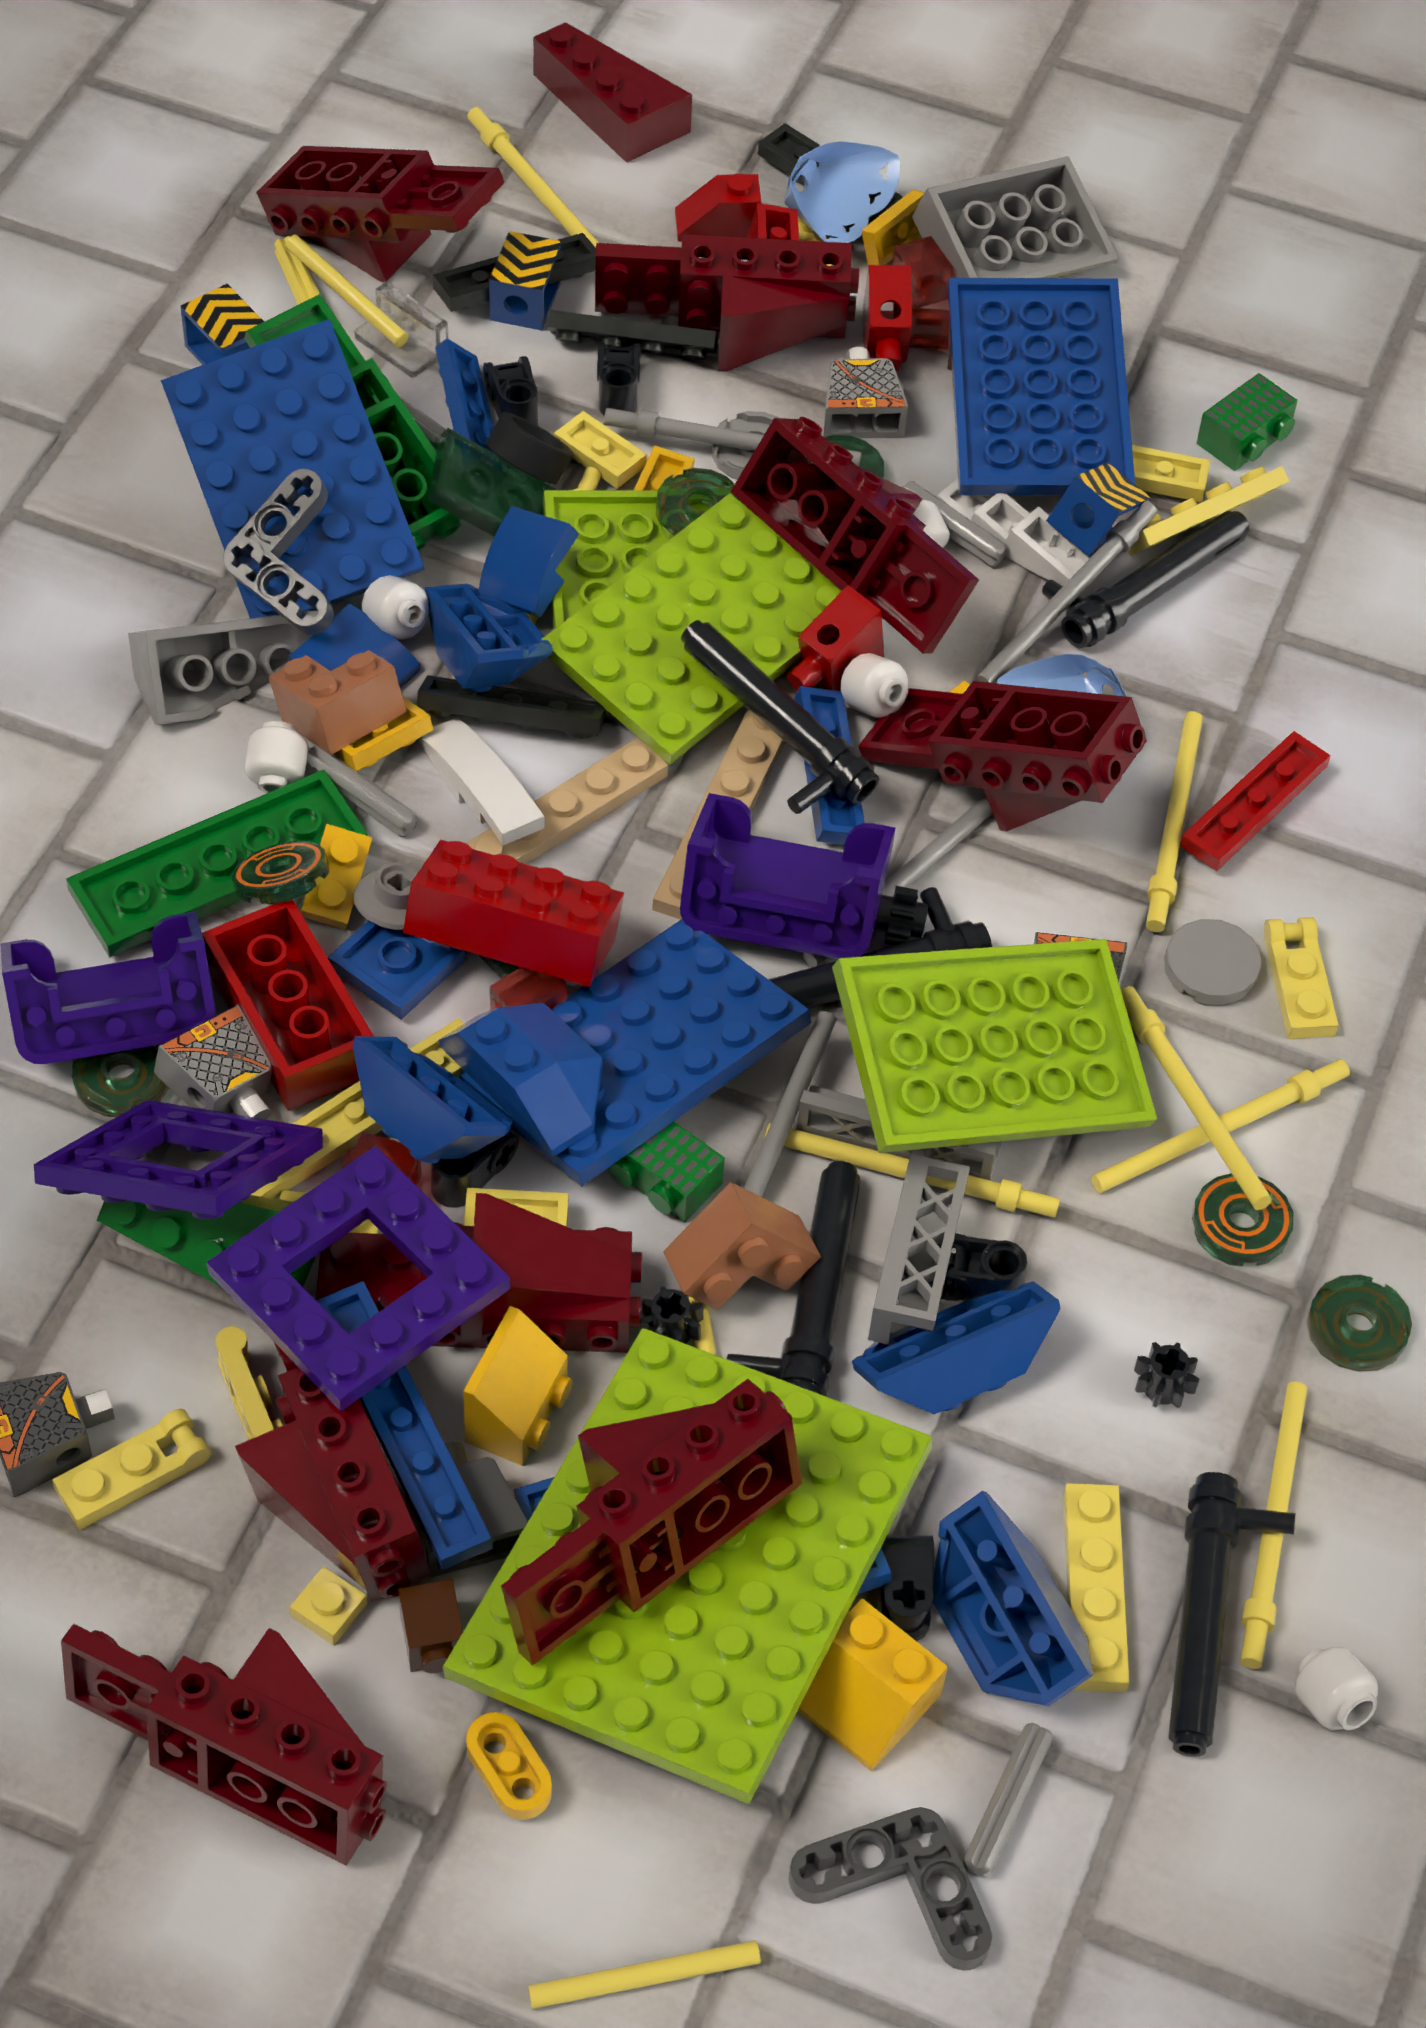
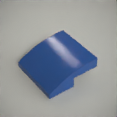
M511 506L489 548L480 578L479 594L497 598L522 612L541 617L564 583V580L555 570L579 533L569 523Z
M350 603L333 617V621L326 630L312 635L289 656L291 661L307 655L332 671L346 663L351 656L370 650L394 666L400 688L421 670L418 660L394 636L382 631L367 614Z

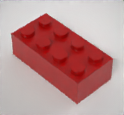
M440 840L411 882L403 933L590 987L615 942L625 892L611 889L603 882L583 881L566 876L554 868H538L520 863L509 855H493L475 850L464 842Z
M291 897L202 932L209 974L229 1009L236 1005L242 1009L271 1063L273 1072L270 1081L288 1111L360 1081L353 1042L355 1036L374 1037Z

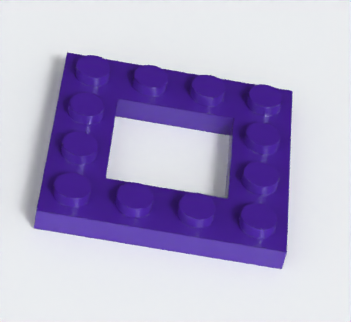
M145 1100L35 1163L34 1180L35 1184L55 1187L56 1191L61 1194L89 1193L100 1195L101 1199L105 1202L120 1203L134 1201L145 1203L146 1207L150 1210L166 1211L178 1209L190 1211L194 1217L199 1219H214L222 1216L226 1210L238 1202L250 1198L252 1193L266 1184L275 1182L286 1171L303 1164L305 1159L323 1148V1131L321 1128ZM167 1142L184 1145V1148L191 1152H206L210 1150L227 1152L198 1171L138 1160L144 1157V1153Z
M376 1146L207 1261L209 1275L340 1411L350 1406L510 1289V1277ZM369 1219L427 1278L348 1334L290 1273Z

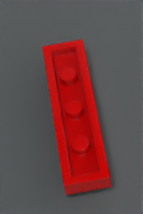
M1293 731L1182 834L1180 847L1217 872L1327 768L1331 755Z

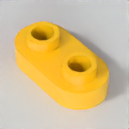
M499 1712L486 1713L475 1719L466 1735L467 1755L499 1808L509 1817L519 1820L532 1819L540 1815L548 1807L551 1800V1776L519 1724L509 1715ZM491 1742H499L505 1748L501 1752L493 1754L486 1751L485 1746ZM519 1787H528L534 1792L527 1799H519L513 1794Z

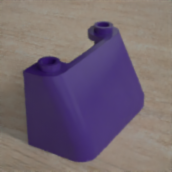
M709 793L687 845L680 902V915L684 923L695 931H703L706 934L836 959L861 957L868 950L873 935L893 849L896 827L874 823L857 825L849 831L844 844V850L839 852L751 835L753 821L752 813L748 806L736 798Z
M196 911L168 916L155 925L151 933L153 957L57 973L52 953L44 943L28 939L0 943L2 975L15 1045L18 1053L26 1061L33 1064H49L161 1045L215 1017L216 1010L204 938Z

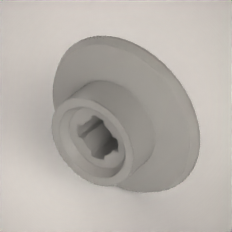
M392 862L367 874L358 882L354 889L353 900L356 908L367 920L378 926L403 930L411 882L419 870L406 863Z

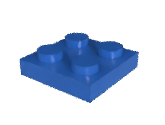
M368 920L328 956V960L337 975L402 1020L466 960V951L403 933V930L384 928Z

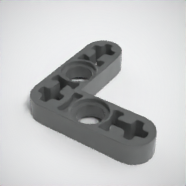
M299 469L293 471L285 478L230 541L224 550L223 562L232 576L300 631L315 635L323 632L330 626L334 615L333 607L319 589L279 559L322 510L328 499L327 487L318 474L310 469ZM303 486L306 489L311 488L313 494L308 498L305 495L300 496L297 491ZM286 502L298 511L295 516L284 506ZM276 516L286 518L287 523L283 532L276 536L265 534V525L271 518ZM243 554L247 557L251 556L262 569L256 574L246 564H240L238 561L239 557ZM274 577H288L289 586L284 593L277 596L268 594V584ZM299 596L307 605L318 609L319 613L314 618L311 615H305L295 603Z
M923 1807L911 1808L806 1845L793 1856L788 1879L791 1890L802 1901L812 1904L823 1903L906 1874L938 1952L945 1963L954 1969L972 1970L980 1966L988 1956L992 1940L990 1925L946 1824L940 1815L933 1810ZM918 1826L922 1833L932 1832L928 1847H922L918 1840H912L901 1844L900 1858H895L893 1842L888 1834H893L894 1845L910 1838L912 1827ZM865 1842L873 1843L882 1851L884 1860L874 1868L861 1867L852 1858L851 1851L855 1846ZM835 1853H841L842 1867L847 1877H842L841 1866L825 1872L823 1884L816 1885L812 1877L802 1878L805 1875L806 1864L814 1863L817 1870H825L835 1866ZM937 1875L948 1876L956 1883L958 1894L950 1901L936 1900L927 1891L926 1883L930 1878ZM960 1910L962 1911L959 1922L964 1934L967 1937L974 1935L978 1937L975 1940L973 1951L967 1952L963 1944L955 1946L952 1944L957 1932L952 1916Z

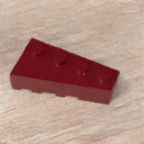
M566 22L533 37V75L626 163L691 132V93Z

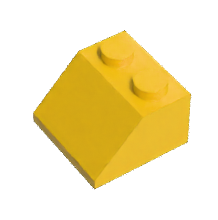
M509 1306L463 1390L465 1443L523 1466L531 1449L539 1451L544 1444L550 1428V1421L547 1419L554 1406L562 1408L565 1404L573 1379L567 1377L568 1355L520 1309Z
M861 1598L847 1613L797 1711L870 1771H873L942 1695L948 1666Z

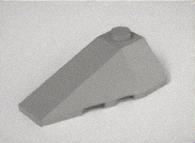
M319 611L304 612L305 615H311L313 618L319 613ZM281 615L128 633L134 679L155 725L203 719L234 700L246 697L252 691L270 683L268 676L284 668L285 664L290 661L289 656L313 635L300 631Z

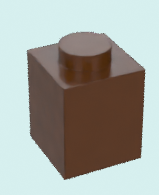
M453 1579L398 1588L400 1616L410 1672L420 1670L427 1673L444 1672L443 1665L463 1633Z

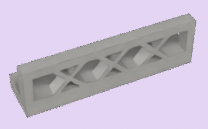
M811 1085L809 1091H803L799 1104L797 1130L878 1151L865 1099ZM1002 1141L887 1153L907 1159L910 1158V1154L969 1166V1175L991 1180Z
M910 1154L874 1302L868 1336L869 1341L888 1344L893 1322L931 1331L934 1330L968 1180L969 1166ZM927 1176L955 1181V1188L937 1196L926 1183ZM951 1204L950 1210L946 1207ZM935 1212L946 1226L928 1234L919 1224L918 1219ZM926 1250L937 1265L919 1273L908 1259ZM931 1281H933V1286H932V1288H931V1286L928 1284V1283L931 1282ZM917 1289L928 1302L927 1311L898 1305L899 1297Z

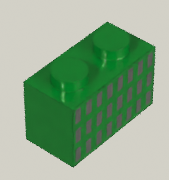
M1258 373L1202 414L1196 444L1233 471H1236L1249 460L1251 462L1257 460L1268 446L1277 440H1284L1291 433L1295 425L1293 417L1298 400Z
M673 1121L608 1169L620 1184L627 1187L632 1185L646 1195L650 1203L658 1211L667 1215L671 1213L685 1223L723 1184L725 1157Z

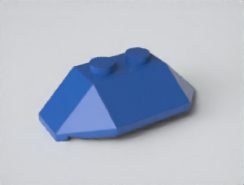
M468 583L425 587V593L429 600L428 615L437 655L463 689L484 692L492 689V686L509 684L552 655V645L548 640H541L544 635L528 616L519 609L497 598L480 595L479 589Z
M544 1003L499 1007L474 1017L438 1040L440 1047L552 1157L594 1131L595 1111L603 1066L602 1057Z
M355 1036L353 1050L366 1113L383 1127V1132L386 1135L399 1140L410 1150L411 1156L426 1163H438L440 1159H461L511 1131L513 1121L459 1077L428 1057L412 1052L408 1048V1044L399 1038Z
M1034 1281L1019 1285L1017 1287L1018 1290H1000L968 1299L937 1313L933 1331L907 1326L891 1333L888 1344L874 1342L864 1351L863 1355L857 1356L852 1360L853 1368L869 1384L882 1393L932 1414L950 1411L960 1406L965 1400L986 1391L1000 1389L1008 1381L1025 1374L1061 1310L1060 1303L1057 1298Z
M982 1490L940 1520L938 1537L941 1539L935 1561L933 1604L982 1692L1049 1707L1091 1678L1093 1671L1085 1632L1034 1545L993 1498Z

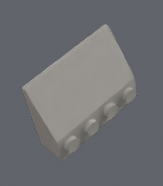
M1069 156L927 188L912 215L928 251L955 278H1058L1116 264L1119 260Z

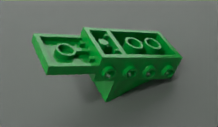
M321 294L247 330L244 339L251 348L330 319L418 552L425 547V541L436 535L440 539H444L461 527L460 520L470 500L374 359L370 358L365 361Z

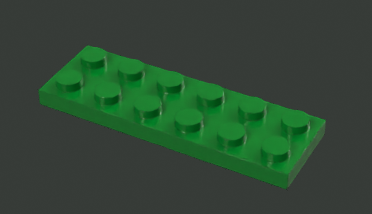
M323 769L66 878L68 891L110 958L151 940V933L155 925L163 918L196 911L197 918L200 919L276 886L251 887L243 885L237 880L236 873L239 867L257 853L272 847L291 843L311 844L319 849L326 824L366 836L368 834ZM296 845L292 850L278 851L259 860L249 861L243 867L241 877L244 881L251 884H262L265 880L281 878L299 869H308L315 861L316 853L309 847ZM285 846V847L276 848V849L267 851V852H265V853H262V854L258 855V856L255 857V858L258 859V858H260V857H262V856H264V855H266V854H268V853H271V852H274V851H277V850H281V849H288V848H291L292 846ZM296 853L302 857L301 863L285 874L263 877L255 873L259 863L274 855ZM291 855L272 858L263 863L260 871L263 874L284 872L297 863V858ZM298 871L297 873L279 880L265 882V884L277 883L290 879L302 873V871Z

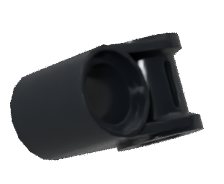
M598 342L597 381H599L598 407L600 412L605 416L606 408L635 413L637 408V384L640 380V343H634L632 347H606L604 342Z
M521 356L517 362L500 365L485 362L483 364L485 387L498 419L503 412H508L538 426V392L528 357Z
M508 1132L505 1136L464 1158L440 1159L438 1163H431V1193L433 1198L439 1204L446 1207L457 1208L466 1204L467 1188H483L494 1175L500 1173L515 1155L519 1138L513 1133Z
M955 1233L952 1248L956 1249V1253H951L941 1299L966 1301L1000 1290H1018L1017 1287L1019 1285L1025 1284L1027 1255L1019 1245L1007 1240L981 1239ZM1004 1271L1010 1273L1011 1275L1001 1276L994 1272ZM933 1281L928 1283L931 1286V1288L933 1286ZM947 1281H953L952 1285L949 1286Z
M887 1535L881 1548L891 1570L892 1581L881 1587L882 1614L915 1641H919L925 1637L931 1623V1608L934 1597L933 1536Z

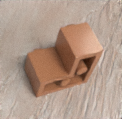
M370 650L351 656L346 663L332 671L305 655L302 658L289 661L285 664L284 668L268 676L282 722L297 727L298 733L330 755L407 712L394 666Z
M732 1182L663 1251L682 1292L718 1310L752 1275L788 1291L821 1258L799 1215Z

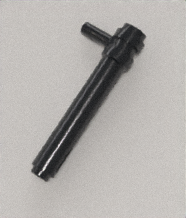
M1226 511L1111 587L1100 588L1084 599L1078 596L1068 606L1066 616L1061 621L1064 636L1077 648L1096 645L1107 634L1114 633L1123 627L1128 617L1242 543L1249 532L1248 520L1239 511ZM1048 580L1042 588V594L1051 599L1063 586L1054 580Z
M696 620L685 629L681 636L685 651L811 765L810 771L817 778L787 800L792 812L795 814L802 813L829 791L835 793L842 801L849 800L853 805L861 803L873 792L879 782V776L874 773V765L864 756L857 757L854 754V747L843 737L836 738L709 622L702 623L700 620Z
M930 887L921 892L920 899L922 903L928 904L927 914L934 930L925 932L923 938L867 952L861 957L992 947L989 932L982 922L973 924L967 920L953 924L937 888ZM836 961L768 979L808 1009L840 1000L832 969Z
M834 1161L821 1173L809 1234L821 1258L801 1277L790 1337L786 1338L783 1343L781 1357L727 1355V1360L823 1396H827L829 1378L826 1374L832 1369L834 1348L831 1345L861 1183L857 1169L851 1163Z
M1205 1472L1196 1477L1195 1484L1189 1489L1188 1509L1192 1513L1186 1517L1185 1540L1189 1544L1168 1739L1173 1743V1750L1175 1752L1190 1757L1204 1755L1206 1747L1213 1743L1231 1551L1238 1545L1239 1529L1294 1535L1296 1513L1242 1508V1493L1238 1490L1237 1480L1230 1475L1220 1472Z

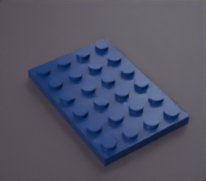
M949 278L947 290L959 495H995L996 493H1003L1010 496H1063L1075 476L1106 463L1112 465L1135 484L1118 278Z
M330 319L161 380L224 550L288 475L299 469H310L316 472L326 485L328 499L322 510L279 558L319 589L331 605L365 593L370 584L380 577L391 575L403 579L425 571ZM302 486L297 493L300 496L305 495L309 498L313 494V490ZM288 502L284 504L293 516L297 514L298 511L295 507L292 508ZM282 516L271 518L265 525V534L276 536L283 532L287 523L286 518ZM243 554L238 559L240 564H246L256 574L262 569L251 556L247 557ZM286 576L274 577L268 584V594L277 596L284 593L289 586V578ZM236 580L249 618L280 615ZM300 596L295 602L303 612L318 610L316 607L312 608L307 605Z
M681 919L597 976L590 987H581L551 1008L560 1019L602 1057L603 1066L595 1111V1129L593 1132L552 1157L465 1071L459 1074V1078L513 1121L512 1129L582 1187L810 1025V1011L706 933L693 930Z

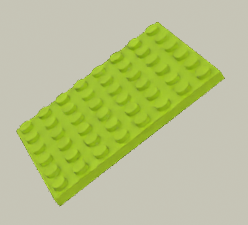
M642 1328L581 1433L586 1429L713 1404L746 1379H749L763 1392L771 1391L776 1394L785 1405L787 1412L792 1415L802 1484L637 1611L633 1612L621 1600H618L532 1666L518 1652L501 1585L509 1580L517 1569L524 1565H529L552 1548L564 1534L573 1532L581 1526L576 1505L581 1503L591 1491L579 1439L577 1438L443 1665L444 1676L453 1682L741 1802L750 1804L932 1449V1436Z

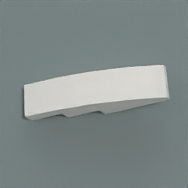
M958 479L937 495L940 500L1005 543L1008 547L1006 558L1043 578L1054 580L1062 586L1092 557L1087 556L1046 521L1049 515L1039 506L1029 513L1008 494L996 493L994 496L959 495Z
M457 717L433 727V731L417 739L459 803L465 801L480 824L487 822L502 846L545 828V816L522 784L488 744L461 719Z

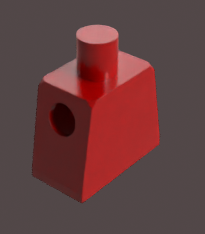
M868 265L862 310L864 348L869 351L870 359L887 358L892 361L896 372L902 368V363L907 361L912 333L911 266ZM893 302V311H881V306L884 303Z
M846 586L800 634L798 643L801 650V663L787 674L788 681L792 687L798 691L800 686L814 688L818 685L825 690L841 692V677L851 660L860 654L873 653L884 657L881 609L851 586Z

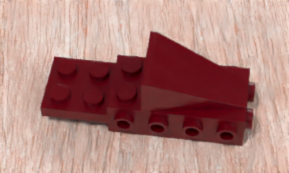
M302 146L256 194L275 235L308 236L376 280L387 282L432 235L430 230L454 233L464 229L479 209L491 201L492 196L505 181L499 168L434 165L427 150Z
M682 234V247L596 243L595 312L678 316L679 327L718 331V371L727 372L813 337L845 338L847 321H855L856 296H851L850 293L858 294L859 268L851 267L852 243Z
M799 417V419L774 418L730 492L841 591L846 586H851L881 609L882 618L922 654L933 653L979 582V579L923 531L926 525L914 515V512L923 500L918 494L887 481L868 470L859 468L851 461L853 455L844 447L836 443H830L821 435L823 432L822 428L814 421L806 417Z
M973 681L963 694L908 688L906 699L899 710L879 718L858 745L861 756H864L868 761L939 769L945 784L983 788L999 830L1010 831L1080 801L1103 803L1115 785L1121 780L1122 775L1137 754L1143 749L1147 740L1132 697Z
M476 1193L474 1226L454 1223L510 1277V1289L432 1346L487 1348L509 1306L520 1309L562 1351L628 1353L629 1328H640L641 1297L630 1296L631 1283H641L642 1252H632V1231H618L610 1227H602L595 1230H574L487 1193ZM347 1233L320 1252L316 1300L364 1281L380 1312L427 1277L384 1234Z
M274 1342L286 1368L285 1373L278 1375L285 1395L275 1399L285 1425L235 1446L256 1498L270 1512L367 1591L371 1602L381 1597L386 1599L399 1596L398 1588L410 1587L413 1583L432 1575L416 1528L361 1401L358 1399L343 1411H340Z
M746 1379L713 1404L590 1428L578 1435L591 1491L581 1503L576 1505L581 1526L573 1532L564 1534L552 1548L529 1565H524L517 1569L510 1579L501 1585L518 1652L532 1666L618 1600H621L633 1612L637 1611L802 1484L792 1415L787 1412L785 1405L776 1394L771 1391L765 1393L752 1381Z
M74 1623L62 1638L61 1649L66 1699L148 1740L150 1766L347 1866L363 1839L371 1841L378 1833L386 1814V1810L381 1808V1800L387 1787V1781L382 1779L383 1755L362 1743L279 1632L268 1628L233 1680L215 1664L209 1662L199 1663L183 1655L174 1670L169 1672L154 1657L149 1655H141L139 1657L120 1647L106 1633L98 1630L90 1632ZM335 1818H337V1825L332 1822Z

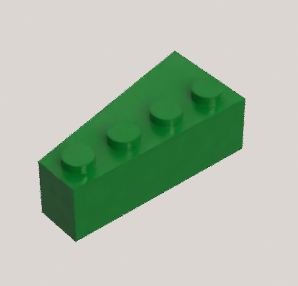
M251 1195L250 1198L240 1201L226 1210L218 1218L199 1219L194 1217L190 1211L178 1209L155 1211L148 1209L145 1203L134 1201L110 1203L104 1201L96 1221L219 1285L209 1275L207 1261L293 1202ZM316 1256L290 1273L302 1287Z

